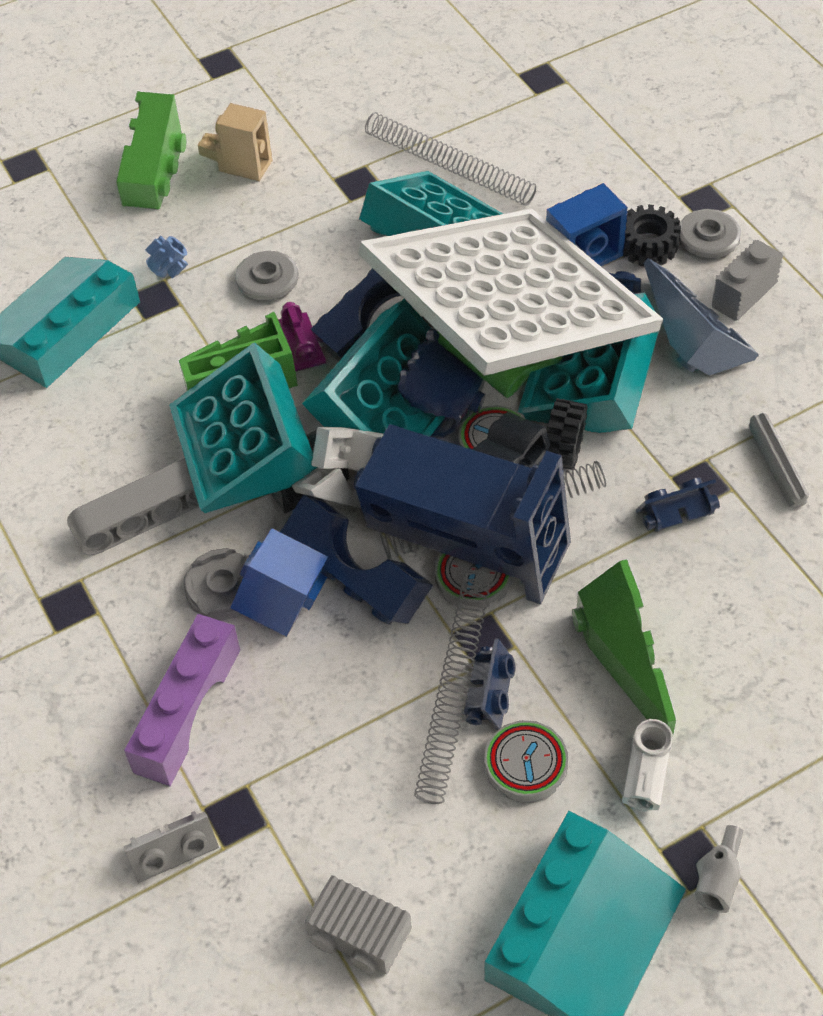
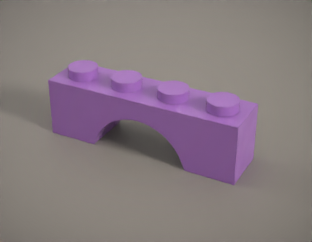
M197 614L124 750L133 774L171 786L189 751L191 728L202 699L213 684L219 681L224 683L240 652L235 625Z

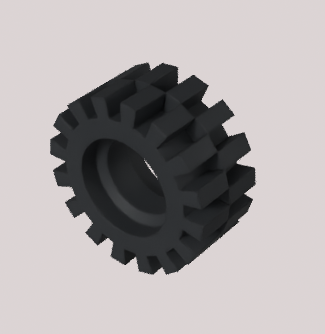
M648 204V209L645 210L643 205L637 206L636 212L632 208L628 210L623 257L629 255V262L634 263L636 260H639L638 266L643 267V263L647 258L656 263L659 261L661 265L667 263V258L672 260L679 248L681 233L679 218H674L675 213L671 210L665 213V207L660 206L658 210H654V205ZM650 233L655 234L659 237L646 238L641 236L640 234Z
M557 398L547 426V434L551 443L548 451L562 455L563 468L572 470L575 468L578 453H580L588 406L584 403Z

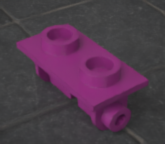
M294 302L285 303L282 306L281 319H278L292 352L295 372L326 364L320 344L310 330L313 326L307 312L302 313L300 306Z

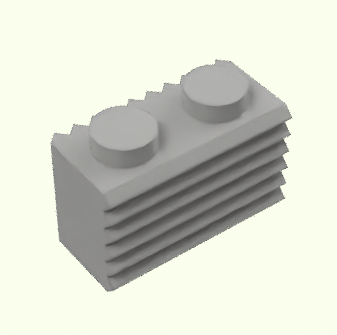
M753 240V244H749V248H745V251L741 252V255H738L736 259H733L732 263H729L728 267L724 268V271H720V275H716L712 308L734 321L739 320L778 282V273H780L779 269L781 268L780 264L783 258L782 253L759 240Z
M333 875L329 878L305 920L307 934L311 936L309 940L315 947L329 954H332L337 949L351 956L349 961L352 965L369 974H373L375 969L384 974L389 972L412 928L411 916L406 910H401L398 906H393L383 899H378L375 895H370L367 891H362L359 887H354L351 883H346L343 879H338Z

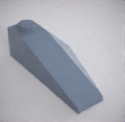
M649 258L646 259L643 264L660 316L663 318L662 322L669 343L679 354L677 361L691 372L699 369L708 375H713L756 360L759 354L733 328L728 329L719 321V315L696 299L697 295L672 272Z

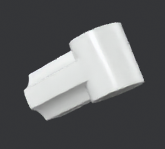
M648 719L642 721L634 733L622 803L627 804L631 809L647 812L659 810L667 763L673 742V734L670 727L660 720ZM646 740L655 741L661 746V749L650 750L642 742Z

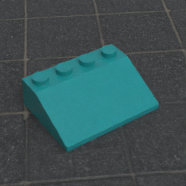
M424 171L369 183L359 220L369 225L370 229L377 234L392 236L502 215L503 213L430 171Z
M65 256L0 313V361L48 388L140 303L133 274L109 260Z
M645 292L634 294L655 311ZM658 332L563 355L559 363L531 372L517 412L522 414L527 420L548 424L554 402L559 398L587 404L585 431L604 433L632 429Z
M405 299L401 300L378 316L302 404L323 427H342L384 434L388 425L391 424L431 436L445 417L424 413L419 408L412 407L399 393L397 386L400 382V372L403 369H407V362L411 359V353L417 350L419 344L426 341V333L432 328Z
M255 342L169 404L199 508L204 513L287 489L317 468L312 466L313 452L281 365Z
M568 810L484 961V981L548 1016H624L686 892V888L609 830Z

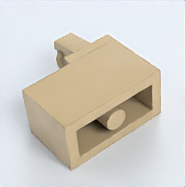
M230 103L224 113L217 118L215 125L217 134L205 133L202 140L199 141V155L217 161L220 172L260 181L273 161L266 111Z

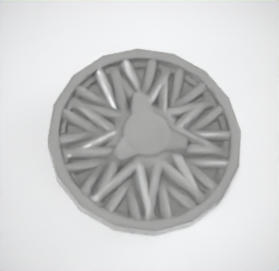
M712 209L696 210L686 215L680 222V244L688 252L699 257L716 258L725 256L733 252L740 243L741 229L738 222L722 211Z
M262 251L253 253L243 259L237 267L235 279L238 289L245 296L255 300L270 301L281 298L291 292L297 284L299 273L295 261L288 255L278 251Z

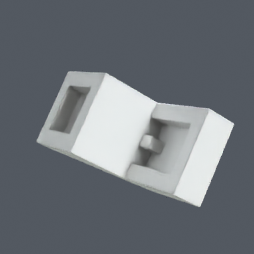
M318 427L312 466L323 469L349 468L359 471L360 468H365L372 456L374 442L378 437H382L383 433L342 427Z
M318 467L292 485L297 493L357 508L361 507L354 488L356 475L346 481L341 469H323Z

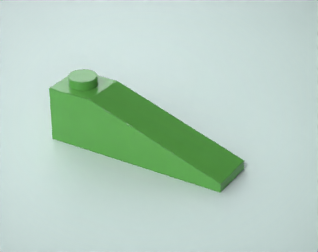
M622 560L578 591L577 607L572 609L573 624L577 633L583 632L589 649L646 720H660L668 725L672 734H674L676 717L664 675L660 668L653 669L652 667L655 664L651 630L642 632V620L639 609L644 606L628 560Z

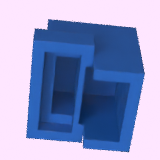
M271 528L263 543L257 542L240 572L243 579L230 608L287 637L302 608L304 607L310 611L327 579L326 576L321 574V571L328 556Z

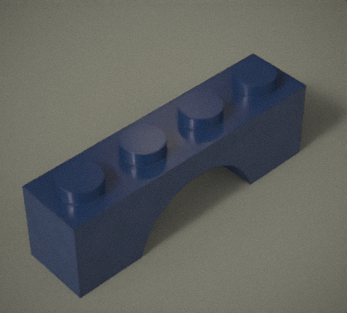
M372 268L367 276L353 289L346 292L343 298L328 313L322 315L310 330L320 345L339 362L369 328L370 321L376 310L388 300L401 295Z
M304 494L280 533L328 556L321 574L332 580L337 578L345 585L343 591L359 602L364 600L373 607L371 613L377 619L389 625L392 622L408 624L433 587V584L404 562L387 559L374 568L367 570L361 568L352 558L347 545L349 519L323 499Z

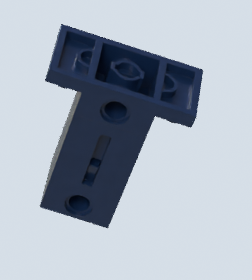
M389 424L383 436L378 437L374 442L372 456L365 468L359 469L354 481V488L357 492L367 527L521 579V583L524 584L526 600L541 605L571 543L562 455L546 451L540 464H534L532 468Z

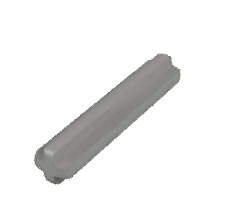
M765 413L753 415L750 418L748 427L788 505L792 508L805 505L809 493L770 418Z

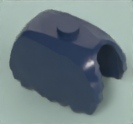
M429 329L426 333V341L419 344L417 350L411 353V359L407 362V369H403L400 372V382L397 389L412 407L419 408L424 413L445 417L430 436L438 439L445 438L456 431L471 412L478 414L484 403L486 393L482 392L485 381L438 343L440 336L437 332L438 330Z

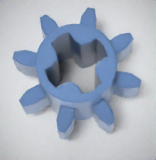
M159 236L145 249L150 254L146 259V263L150 270L159 277L164 278L169 274L171 278H174L188 265L183 259L187 255L186 248L178 239L169 236L166 240Z

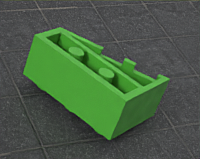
M275 312L265 316L266 322L250 330L247 326L238 329V336L223 344H220L217 340L181 358L179 364L186 391L254 342L281 365L288 387L298 386L292 352Z

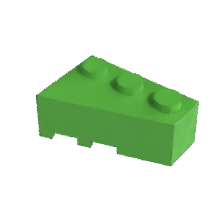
M137 91L135 101L139 107L137 119L131 118L129 124L130 130H134L131 146H124L116 183L122 206L160 209L164 197L169 195L170 180L172 175L178 171V159L180 153L185 152L187 140L185 133L181 131L174 94Z

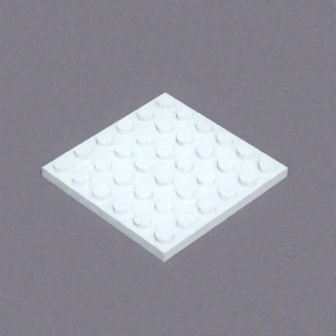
M533 209L360 241L358 254L484 376L658 332L663 321L661 316Z

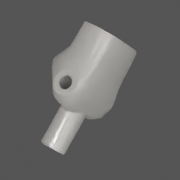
M727 825L721 845L715 846L696 864L699 880L695 891V898L699 904L709 910L720 913L729 912L735 889L740 880V867L737 860L743 830L740 827Z

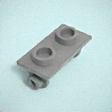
M193 811L191 815L168 824L169 830L161 833L160 829H156L136 839L134 837L130 838L131 843L125 845L124 850L138 883L219 848L205 811L199 814Z

